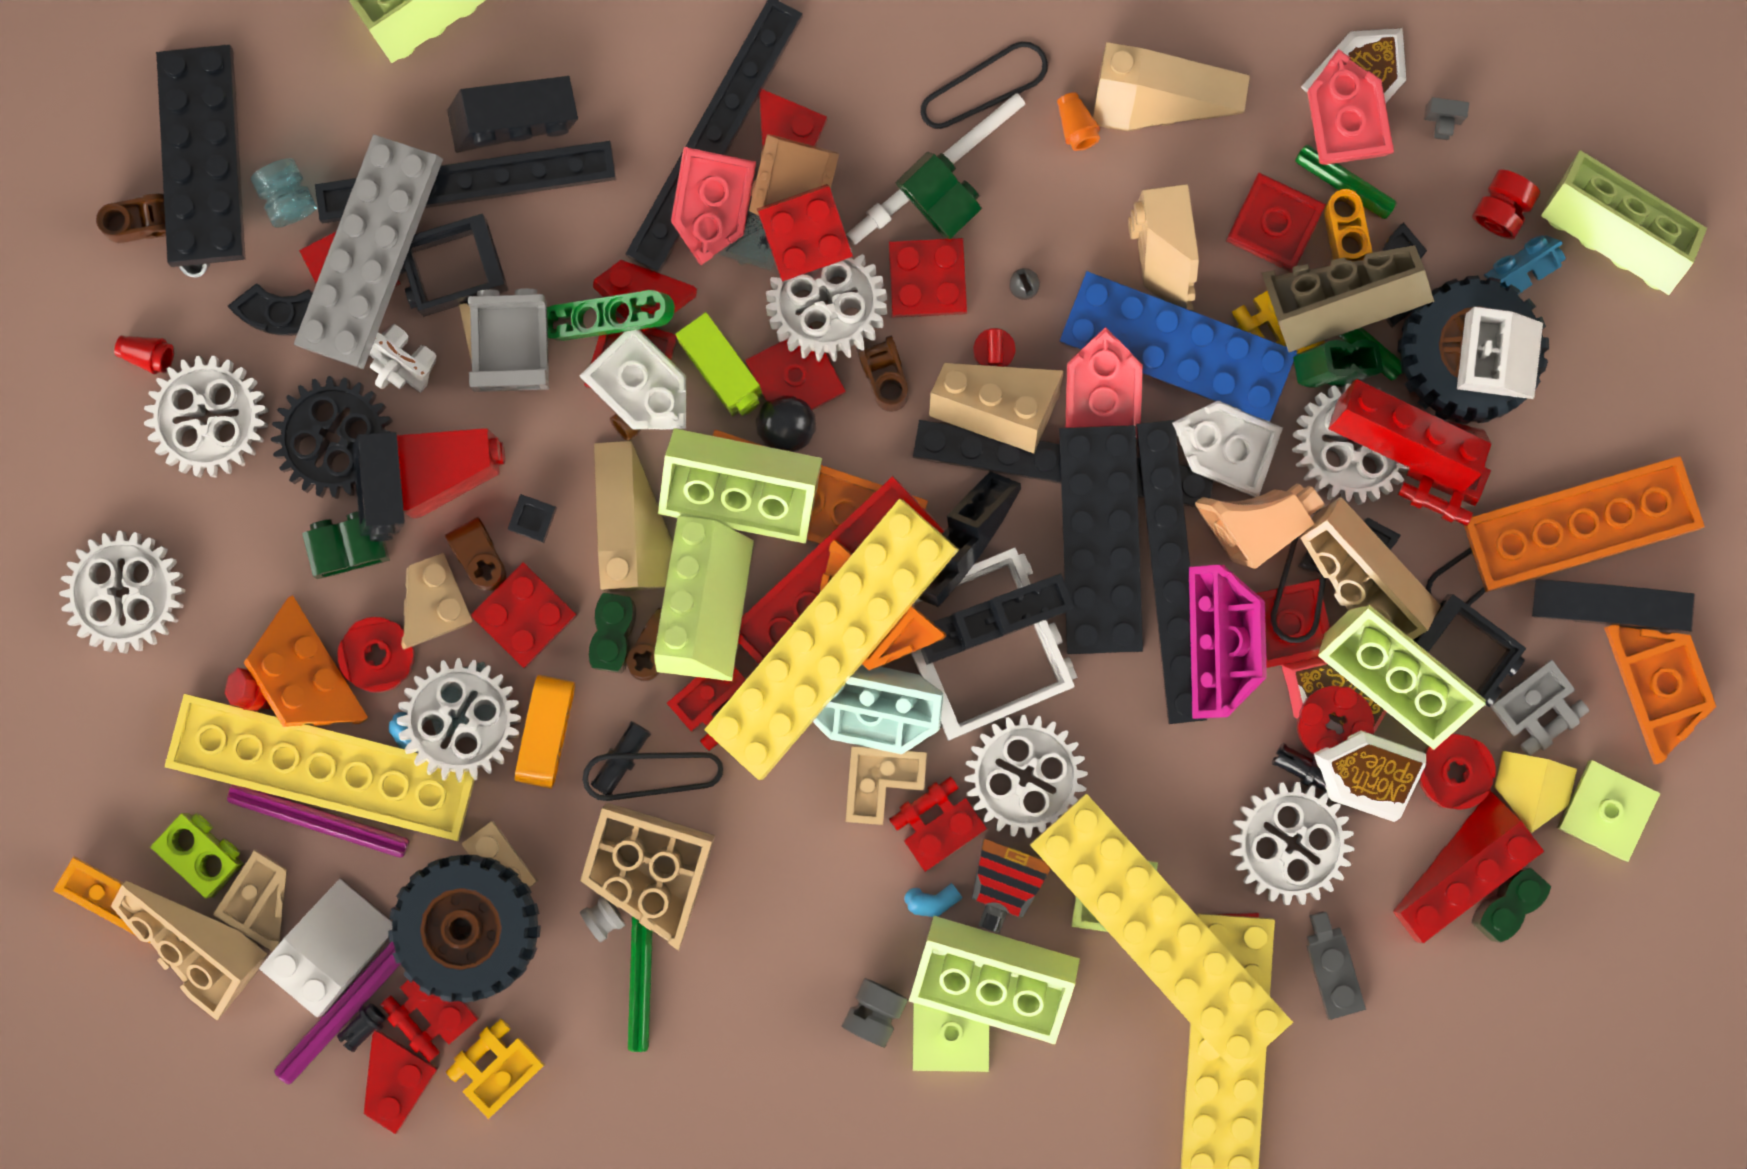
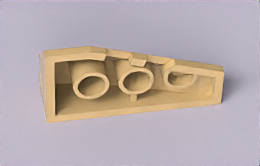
M1106 42L1093 118L1099 127L1132 131L1148 126L1171 125L1180 121L1203 120L1242 114L1245 110L1250 75L1144 48Z
M632 441L595 443L600 590L604 593L665 589L673 540L663 516L658 514L659 506Z
M128 881L121 885L111 904V907L137 938L143 942H150L161 956L157 960L165 970L171 967L184 982L180 988L187 997L216 1020L225 1013L254 977L267 956V953L255 941L248 939L240 931Z

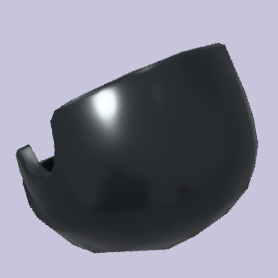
M786 395L766 401L756 418L757 433L768 447L795 452L807 446L816 431L815 414L805 401L794 396Z

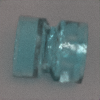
M293 158L282 159L264 166L250 178L258 197L262 200H267L264 209L273 227H284L296 223L312 214L317 208L309 188L300 185L304 178Z

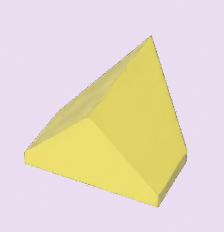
M1502 751L1494 788L1497 789L1530 833H1533L1569 806L1577 769L1549 759Z

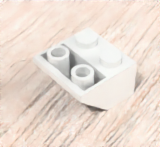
M1473 307L1465 315L1457 389L1534 399L1543 323L1511 311Z

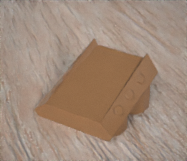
M767 134L761 153V163L757 179L752 184V200L749 211L759 216L757 208L826 184L831 189L839 153Z

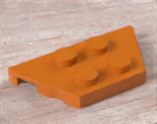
M833 540L830 544L829 561L826 573L822 577L820 591L824 589L852 555L837 540ZM912 605L862 665L868 670H874L943 640L947 634Z
M294 596L288 597L244 661L245 666L253 679L256 680L257 685L260 686L262 694L283 727L302 726L305 723L321 726L331 725L336 722H353V724L365 722L368 716Z
M1619 625L1604 627L1653 764L1662 763L1666 760L1667 755L1691 734L1694 727L1716 708V703L1691 635L1620 627Z

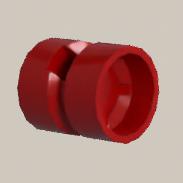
M1500 169L1488 187L1490 196L1482 197L1472 214V218L1487 231L1499 237L1513 240L1525 222L1523 213L1531 212L1541 191L1525 177L1509 170Z

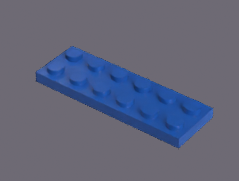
M1086 271L1060 338V342L1081 350L1100 331L1107 327L1142 363L1143 374L1213 401H1221L1268 422L1272 418L1294 362L1293 357L1298 352L1296 350L1289 352L1286 346Z

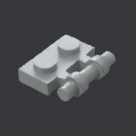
M1553 660L1546 662L1490 706L1512 736L1517 735L1525 728L1527 729L1531 737L1520 746L1528 756L1533 755L1539 749L1543 751L1553 744L1552 739L1567 728L1572 730L1580 724L1579 719L1589 712L1588 707L1582 700L1577 701L1571 707L1565 702L1564 698L1575 691V689ZM1553 708L1558 717L1542 727L1537 719Z

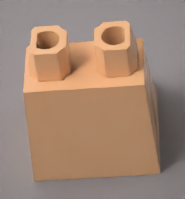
M1295 484L1287 491L1273 489L1261 496L1242 501H1219L1202 497L1195 502L1199 513L1232 562L1254 569L1312 527L1314 522L1310 516L1325 505L1312 486L1303 488L1301 484Z

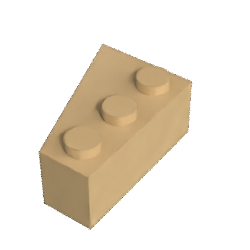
M944 363L931 391L929 416L1035 453L1060 396L1063 370Z

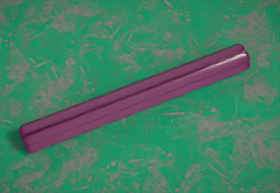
M232 784L227 795V801L231 804L398 858L404 857L407 852L409 840L405 837L269 793Z
M393 942L386 946L278 1064L274 1073L282 1082L288 1085L292 1084L401 965V963H396L392 954L396 952Z

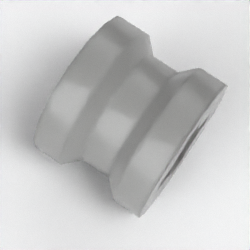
M600 897L597 905L594 907H586L580 911L584 922L600 943L607 939L610 931L613 929L620 930L626 925L616 907L604 897Z

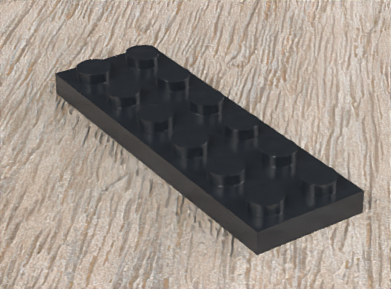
M228 44L156 52L167 263L170 267L246 260L233 49Z
M1135 425L1059 428L1064 582L1075 608L1066 612L1067 654L1143 652Z

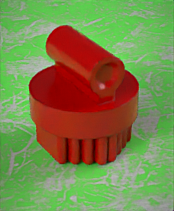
M990 328L981 332L973 346L975 361L978 365L1008 367L1016 351L1015 342L1011 335L999 328Z
M237 668L228 676L225 695L230 705L239 706L243 710L258 711L260 708L271 710L269 703L262 694L260 686L257 685L256 680L253 679L248 669Z

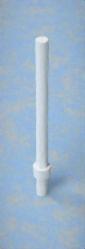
M1015 93L943 154L954 164L1025 105L1024 100L1019 94ZM899 189L881 205L879 203L875 204L866 212L867 217L846 233L847 238L853 245H856L874 229H881L892 220L890 216L905 205L909 199Z

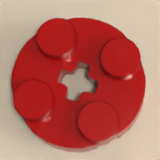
M383 617L364 618L354 623L348 629L349 631L339 644L337 658L340 670L347 680L360 689L373 693L387 692L398 687L411 675L415 661V649L412 646L403 650L401 642L404 636V629L398 623ZM378 644L381 650H386V657H383L382 664L377 666L373 660H367V654L372 652V645Z
M1328 686L1318 689L1305 699L1299 711L1297 719L1298 736L1304 747L1312 754L1325 747L1330 749L1348 740V736L1361 730L1374 735L1372 709L1366 699L1350 687ZM1331 713H1335L1337 717L1343 716L1345 719V723L1342 725L1343 732L1337 734L1335 730L1328 731L1325 724L1330 722L1328 715Z
M1451 734L1435 749H1432L1429 745L1424 751L1426 754V766L1419 778V783L1423 792L1431 801L1442 808L1462 810L1478 805L1488 796L1493 785V778H1495L1496 766L1492 754L1483 743L1469 736ZM1453 761L1457 766L1464 764L1466 767V771L1462 773L1463 781L1459 783L1455 778L1449 779L1447 776V772L1450 771L1449 764Z

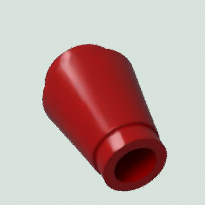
M121 335L115 343L114 353L116 357L122 358L152 374L166 373L168 371L167 368L171 367L173 363L174 347L172 344L167 343L164 338Z

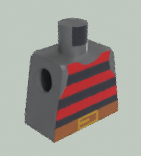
M983 839L972 892L973 900L986 904L978 926L1000 934L1007 913L1023 918L1051 870L1048 864L1038 858Z

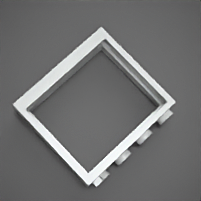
M1014 547L974 564L958 586L1008 565L1015 584L1019 589L1031 584L1028 575L1033 574V571L1025 554L1018 555ZM917 599L913 605L922 602V600ZM1045 620L1033 626L1057 682L958 724L933 663L926 665L921 650L911 653L920 676L944 693L941 723L948 741L1075 687L1072 680L1078 677L1069 657L1063 659L1057 645L1063 643L1054 622L1048 624Z

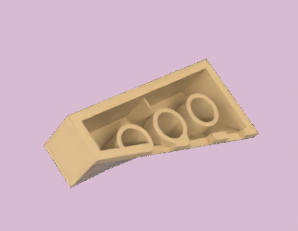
M1340 497L1315 513L1312 517L1314 525L1306 530L1300 538L1323 577L1330 579L1336 590L1334 596L1340 606L1345 605L1349 611L1370 605L1412 640L1428 631L1441 605L1346 501Z

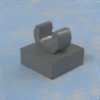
M1435 97L1430 99L1425 108L1424 120L1436 122L1434 138L1449 140L1450 136H1453L1454 125H1461L1468 117L1469 102Z

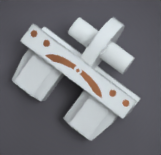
M396 324L390 326L382 334L378 332L369 356L374 360L370 368L379 374L375 385L380 389H384L391 382L401 389L405 383H408L421 393L428 385L429 373L436 363L437 355L422 345L412 356L403 351L402 348L407 344L409 336Z

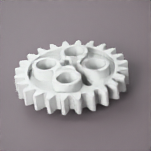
M861 254L854 260L851 257L783 282L781 278L771 277V288L774 290L766 291L767 301L770 302V304L766 305L767 316L772 317L769 319L771 329H778L776 332L778 341L781 342L788 339L789 351H793L798 346H801L802 358H806L811 351H815L818 362L821 361L824 353H829L832 361H836L837 351L841 350L850 358V347L853 345L863 351L865 349L863 338L874 341L876 336L873 327L883 328V318L880 315L887 314V304L883 303L887 300L886 289H881L884 286L883 277L875 276L876 266L871 264L864 267L865 255ZM833 277L845 278V281L840 284L829 282ZM800 290H808L809 292H811L808 296L803 298L794 296V294ZM847 308H857L860 310L852 316L843 314V311ZM815 321L825 323L820 329L808 327L810 323Z
M196 356L194 367H191L183 359L181 360V372L178 373L171 367L167 368L168 374L171 377L168 382L161 378L156 379L162 390L160 392L149 391L148 394L156 400L155 405L144 406V409L154 414V418L145 421L144 425L155 428L156 431L147 438L151 442H161L155 452L160 456L169 453L166 464L173 466L180 461L179 471L184 474L193 466L194 476L199 478L202 477L205 468H207L209 475L215 478L220 466L228 474L232 473L231 462L235 461L239 465L244 466L245 461L242 457L244 452L256 455L251 443L252 441H264L256 432L259 428L268 427L267 423L259 419V415L267 413L268 408L257 405V402L262 400L265 395L261 391L251 392L258 382L253 378L243 381L247 373L245 369L240 367L233 372L234 363L228 359L220 368L219 359L216 356H211L208 365H206L202 357ZM229 387L231 391L229 401L225 404L217 405L215 402L216 392L220 388ZM185 392H192L194 397L192 405L188 409L180 410L178 406L179 397ZM205 409L214 414H224L233 410H239V414L233 417H210L207 419V425L197 419L183 421L179 424L174 423L176 417L204 416L206 413ZM233 424L235 427L233 438L230 441L222 442L219 437V431L224 425ZM191 428L196 429L198 433L196 443L185 447L182 442L184 432Z
M1351 383L1342 387L1341 393L1334 385L1328 389V397L1321 392L1315 396L1317 405L1308 403L1304 407L1309 416L1301 415L1296 421L1304 427V429L1293 433V437L1301 440L1302 444L1297 445L1292 450L1304 456L1296 466H1308L1310 471L1303 479L1306 481L1315 477L1318 480L1314 488L1316 492L1327 487L1328 500L1341 493V497L1346 503L1350 502L1354 495L1357 505H1361L1366 501L1367 494L1369 499L1374 502L1380 499V491L1385 495L1393 491L1391 483L1396 485L1402 483L1404 478L1398 471L1406 472L1409 470V467L1365 446L1355 451L1352 443L1345 442L1348 438L1328 429L1337 400ZM1322 436L1339 442H1325L1322 440ZM1327 450L1338 454L1340 458L1339 467L1331 466L1327 462ZM1364 457H1369L1375 461L1377 468L1375 474L1369 473L1364 469Z
M123 531L117 532L115 541L109 534L103 533L102 545H99L94 540H88L91 551L87 553L77 549L76 553L81 561L79 564L67 562V566L74 573L72 576L61 577V580L70 584V589L59 592L60 596L70 598V603L64 605L61 609L62 611L74 612L75 614L67 622L68 625L77 626L81 624L82 626L77 636L85 638L92 634L89 645L97 647L104 640V651L108 652L113 651L116 643L120 653H127L130 643L136 651H143V639L152 645H156L157 640L154 633L159 632L168 635L169 631L164 623L166 621L177 623L178 619L171 611L173 608L180 609L184 607L182 603L175 600V595L185 593V589L175 586L174 583L180 580L183 574L170 571L176 565L177 560L173 558L163 560L168 549L161 546L153 551L155 540L150 537L141 545V534L133 532L129 541L126 533ZM121 559L125 560L123 572H121V569L119 567V561ZM145 563L149 570L148 576L143 582L137 583L133 575L134 569L139 564ZM107 564L110 567L111 576L107 582L99 584L96 572L99 567ZM123 586L129 588V594L123 595L122 598L116 597V590H121ZM145 600L149 605V614L143 620H137L134 615V608L137 603ZM103 602H108L112 609L111 615L107 620L101 622L97 617V608ZM124 612V616L126 617V624L122 626L120 624V620L122 618V613Z
M460 658L456 659L454 669H449L444 660L441 661V672L436 673L430 666L426 667L428 679L424 680L421 677L415 676L414 682L418 689L405 688L404 690L405 695L411 701L399 702L398 705L400 710L407 713V715L397 718L398 725L408 727L399 733L400 740H411L404 748L406 754L417 751L418 755L414 760L415 765L419 766L427 761L429 763L427 774L431 775L439 768L441 769L442 780L444 781L448 778L450 771L456 773L458 782H462L464 772L469 771L474 780H477V769L480 767L488 774H491L490 761L494 760L499 764H503L504 758L500 751L513 752L514 746L507 739L519 738V731L510 727V725L521 722L520 715L510 713L519 707L518 700L507 701V698L513 693L512 686L501 689L500 685L503 682V675L500 674L493 679L489 678L491 666L489 665L481 673L478 672L476 660H472L468 669L462 667ZM448 687H456L462 691L463 695L459 701L448 703L442 699V692ZM476 691L478 695L465 714L468 724L460 723L448 747L442 749L440 747L442 742L453 728L451 716H460L471 692ZM481 705H489L495 709L496 714L489 721H481L476 718L475 710ZM430 719H436L443 723L444 728L440 734L430 736L423 732V725ZM463 737H470L476 741L477 747L473 752L463 754L456 749V743Z
M1021 715L1018 726H1015L1010 717L1005 720V730L1002 731L994 723L991 725L994 737L990 738L985 734L980 735L985 746L983 748L971 747L972 752L978 756L977 761H966V765L975 769V774L964 777V780L975 783L976 787L967 792V796H979L980 801L976 803L973 809L979 810L985 807L988 810L983 819L984 822H988L995 817L998 819L997 831H1000L1008 824L1010 825V835L1015 836L1019 827H1023L1026 838H1030L1033 827L1037 826L1039 832L1043 833L1046 830V823H1054L1060 814L1062 815L1068 810L1069 804L1073 805L1078 801L1074 797L1075 792L1086 791V788L1077 783V778L1087 776L1088 772L1077 770L1076 765L1084 761L1085 757H1073L1071 752L1079 744L1075 742L1066 745L1064 740L1069 733L1067 730L1056 735L1054 734L1056 722L1052 721L1045 729L1041 727V716L1036 717L1033 725H1028L1026 716ZM1021 740L1027 745L1028 755L1025 760L1017 762L1008 756L1007 748L1011 741ZM1046 758H1056L1061 764V774L1055 779H1048L1041 772V764ZM996 759H1002L1020 770H1025L1027 766L1033 768L1031 775L1055 787L1056 793L1051 794L1029 782L1024 787L1019 785L1020 777L997 766L995 763ZM997 773L1005 774L1011 781L1010 790L1004 795H997L990 789V779ZM1030 791H1037L1044 798V806L1037 813L1029 812L1023 804L1024 796Z
M1284 782L1278 783L1277 794H1274L1269 787L1263 788L1264 800L1252 795L1250 798L1254 808L1250 809L1244 806L1240 808L1241 812L1246 816L1245 821H1233V824L1241 829V833L1230 836V840L1239 842L1240 848L1231 851L1230 855L1241 856L1243 860L1235 866V870L1247 869L1249 873L1243 882L1248 884L1256 880L1258 884L1254 893L1258 895L1264 892L1266 888L1269 889L1268 900L1271 902L1276 900L1279 893L1282 894L1284 905H1290L1293 895H1296L1298 902L1304 905L1306 903V893H1310L1315 900H1320V887L1332 892L1334 889L1329 880L1334 878L1343 881L1344 877L1338 871L1339 866H1351V863L1343 858V853L1354 851V847L1344 844V839L1351 837L1354 833L1352 831H1342L1341 827L1349 820V817L1337 818L1335 813L1341 805L1335 803L1328 807L1326 805L1329 797L1328 793L1324 792L1318 798L1314 797L1315 786L1310 785L1305 793H1301L1300 782H1294L1291 792H1288ZM1285 806L1291 807L1296 813V821L1289 828L1283 827L1278 821L1279 810ZM1264 823H1270L1285 836L1293 837L1297 835L1296 843L1318 857L1320 863L1314 864L1296 850H1290L1287 853L1285 851L1287 843L1264 828ZM1316 828L1322 829L1327 835L1326 845L1319 850L1314 849L1309 842V835ZM1263 837L1270 838L1275 845L1273 855L1267 859L1261 858L1256 851V844ZM1295 859L1301 860L1306 867L1304 877L1298 881L1292 880L1287 873L1289 863Z

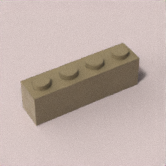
M1415 245L1369 253L1365 255L1364 260L1352 262L1346 260V258L1331 260V266L1309 269L1308 264L1293 267V272L1276 275L1275 270L1261 272L1289 352L1434 302L1427 275Z

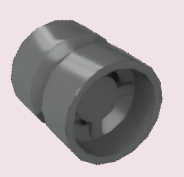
M864 978L856 995L859 1004L858 1006L850 1007L841 1027L875 1045L885 1048L894 1031L891 1022L893 1019L900 1018L908 999L879 983Z

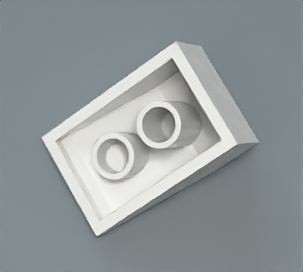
M339 879L286 935L259 969L316 1017L323 1016L388 940V931L392 930V921L342 879Z

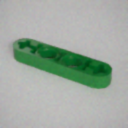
M647 290L552 305L547 307L548 338L567 341L666 325L672 319L675 310L674 302L665 293ZM656 302L661 305L660 309L656 310L654 314L641 311V307H654ZM626 303L629 307V316L625 322L620 324L616 320V310L621 304ZM593 308L597 315L596 322L591 328L587 329L584 325L583 317L588 309ZM559 317L571 319L572 325L560 324L557 326V329L553 328V322L558 321Z

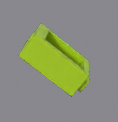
M707 312L675 334L682 349L732 417L738 413L743 417L760 405L758 399L763 395L759 383Z

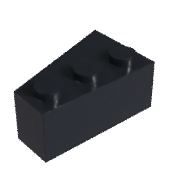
M570 76L460 89L447 109L456 153L511 141H524L547 134L548 137L567 134L569 132L568 129H571L578 120Z

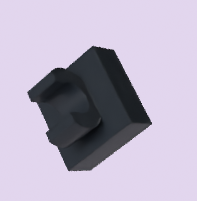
M520 494L508 530L545 543L557 507Z

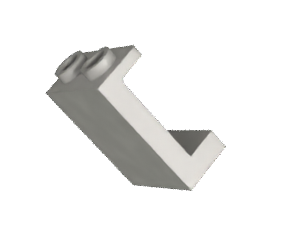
M536 289L515 290V295L500 296V291L480 290L477 291V296L468 297L471 315L472 372H469L470 388L474 392L549 390L547 300L545 296L537 294Z

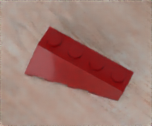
M1358 379L1338 398L1328 427L1329 430L1461 493L1483 474L1492 444L1484 429L1439 419Z
M1490 791L1471 816H1468L1460 826L1459 831L1447 846H1444L1436 856L1437 858L1427 871L1420 876L1393 910V913L1414 941L1424 944L1545 851L1523 822Z

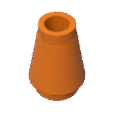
M1072 92L1060 97L1057 100V104L1059 106L1066 144L1071 145L1074 151L1085 150L1095 145L1100 140L1098 133L1100 127L1078 94Z

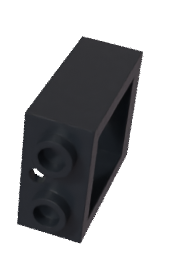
M483 213L415 234L400 274L407 273L410 286L405 288V293L411 309L417 308L423 317L457 307L459 304H467L468 297L477 296V291L498 290L500 293L509 291L489 224ZM474 235L488 283L428 301L414 253Z
M397 432L357 435L352 446L360 536H370V541L372 542L392 540L393 535L398 534L405 524Z
M1447 594L1440 603L1441 607L1429 630L1413 639V641L1429 652L1458 614L1506 649V652L1476 691L1486 700L1485 705L1490 707L1500 696L1503 689L1499 685L1507 674L1510 677L1514 676L1523 665L1525 659L1521 655L1527 648L1457 596Z

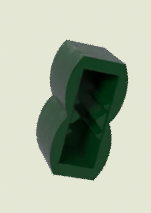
M926 152L895 183L942 237L951 239L982 209L976 201L980 196L967 181L964 180L960 183L953 174L956 168L944 154L940 153L936 156L934 153Z
M1365 339L1350 344L1342 340H1331L1298 353L1293 357L1297 381L1300 385L1308 388H1316L1325 384L1344 387L1346 384H1352L1356 379L1361 381L1383 371L1379 344Z
M358 511L347 514V521L333 524L331 519L310 524L311 530L302 533L312 575L316 579L327 578L389 561L386 542L370 541V536H360Z
M603 593L600 596L595 608L597 631L593 635L589 646L591 668L620 674L626 669L627 656L630 651L628 636L633 630L636 621V606L631 597Z
M1524 867L1499 886L1497 895L1488 898L1477 908L1472 918V924L1491 941L1504 942L1519 931L1526 914L1535 911L1545 902L1550 893L1551 885L1532 868Z

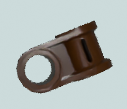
M147 194L131 200L106 204L98 211L96 224L99 230L115 243L166 236L164 194ZM117 215L124 216L125 223L123 227L117 231H110L108 228L110 220Z
M892 335L886 337L885 342L867 347L863 351L856 347L866 379L869 380L879 407L890 412L903 408L908 399V386ZM887 384H896L901 388L902 393L897 399L888 400L881 395L882 388Z
M479 517L445 534V538L456 558L463 565L470 580L480 589L491 592L495 591L506 580L507 573ZM484 565H488L492 569L495 568L491 571L493 577L491 580L487 581L484 577H480L483 574L482 567Z
M660 607L649 619L641 632V636L627 656V666L630 673L635 679L640 681H650L660 673L656 670L654 657L662 611ZM648 654L652 655L650 661L653 668L650 670L643 668L641 672L638 671V664L635 659L638 656L645 658Z

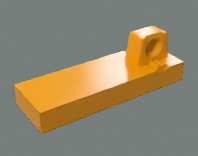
M73 856L53 891L135 935L111 907L123 882Z

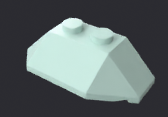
M861 664L813 722L831 740L903 754L940 729L944 693L919 674L885 667L868 670Z

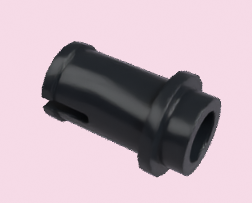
M372 1003L367 1007L362 1006L359 1009L360 1014L337 1035L340 1042L347 1041L343 1046L351 1052H355L375 1030L380 1031L383 1028L382 1023L386 1020V1017Z

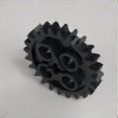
M328 376L325 387H322L318 380L312 379L313 390L308 391L303 386H298L301 397L297 400L287 395L286 398L291 404L290 409H277L285 418L283 422H272V426L281 430V435L272 437L271 441L282 446L281 449L273 453V456L278 459L286 458V461L279 469L282 472L294 470L289 481L296 484L304 479L302 490L307 493L316 485V495L321 498L325 495L327 488L330 489V493L335 499L339 498L341 488H344L349 496H354L353 485L356 483L352 446L356 439L350 435L352 424L359 420L365 421L367 424L365 434L390 433L391 431L384 430V427L392 423L393 420L389 416L380 417V414L386 409V405L384 403L372 405L377 395L370 391L362 396L364 385L360 382L350 390V380L346 377H343L339 386H336L334 378ZM327 403L332 404L334 408L333 416L327 421H319L317 418L319 407ZM346 408H350L349 415L339 425L342 420L343 411ZM328 432H336L341 437L338 443H330L326 439V434ZM306 437H314L316 440L315 450L308 455H302L299 448L300 442ZM326 451L322 466L317 467V460L320 459ZM346 453L349 456L348 467L342 472H335L332 466L333 459L339 454Z

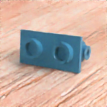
M1547 235L1534 237L1524 245L1525 248L1514 256H1505L1496 261L1493 269L1485 273L1484 276L1487 279L1489 277L1500 279V285L1505 288L1512 284L1521 290V293L1533 285L1527 274L1529 271L1532 270L1536 280H1541L1562 266L1561 262L1566 260L1564 253L1559 248L1562 242Z

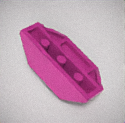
M1224 565L1189 567L1192 719L1228 717L1267 678L1265 601Z

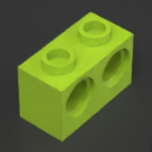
M181 813L150 848L205 899L214 898L244 865L238 858L241 853L227 839L223 838L220 842L210 832L213 826L200 814L195 813L192 816L190 813ZM185 829L191 831L194 836V844L188 851L182 849L178 841L179 835ZM212 855L219 857L222 862V869L217 876L210 875L206 869V862Z

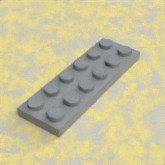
M373 134L294 345L364 370L443 159L441 157Z

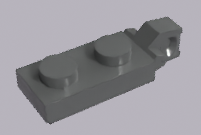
M1322 911L1309 915L1314 935L1307 936L1308 946L1306 947L1327 1018L1332 1020L1366 1010L1347 942L1341 928L1332 929L1327 912Z

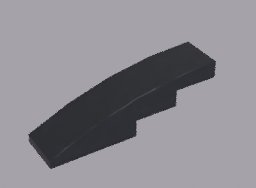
M989 471L947 515L948 528L942 535L956 546L959 551L919 596V600L939 607L963 580L993 538L1019 494L1021 483Z
M1060 573L1002 594L986 602L933 621L947 635L943 640L920 649L926 665L1075 609L1062 574Z
M1535 579L1532 617L1619 625L1620 627L1692 632L1695 594L1617 585Z

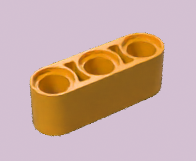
M1350 189L1336 191L1324 208V219L1333 260L1346 258V260L1352 262L1364 260L1365 255L1373 253L1361 198L1355 191ZM1338 201L1346 202L1352 209V215L1349 217L1339 216L1335 212L1334 203ZM1346 237L1355 239L1359 244V252L1355 254L1346 252L1342 247V239Z
M540 674L537 675L515 770L514 780L516 782L549 789L553 788L574 698L575 682Z

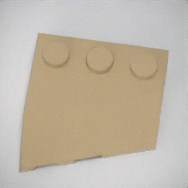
M1188 184L1142 190L1138 202H1134V210H1131V217H1128L1130 238L1137 239L1143 285L1162 300L1194 312L1192 300H1195L1194 282H1197L1199 257Z
M606 803L601 810L580 881L616 907L622 908L639 920L640 924L650 931L653 930L679 951L694 908L715 835Z

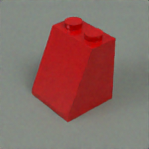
M488 428L397 435L404 513L411 518H421L499 475V465L505 464L503 442H499V438Z

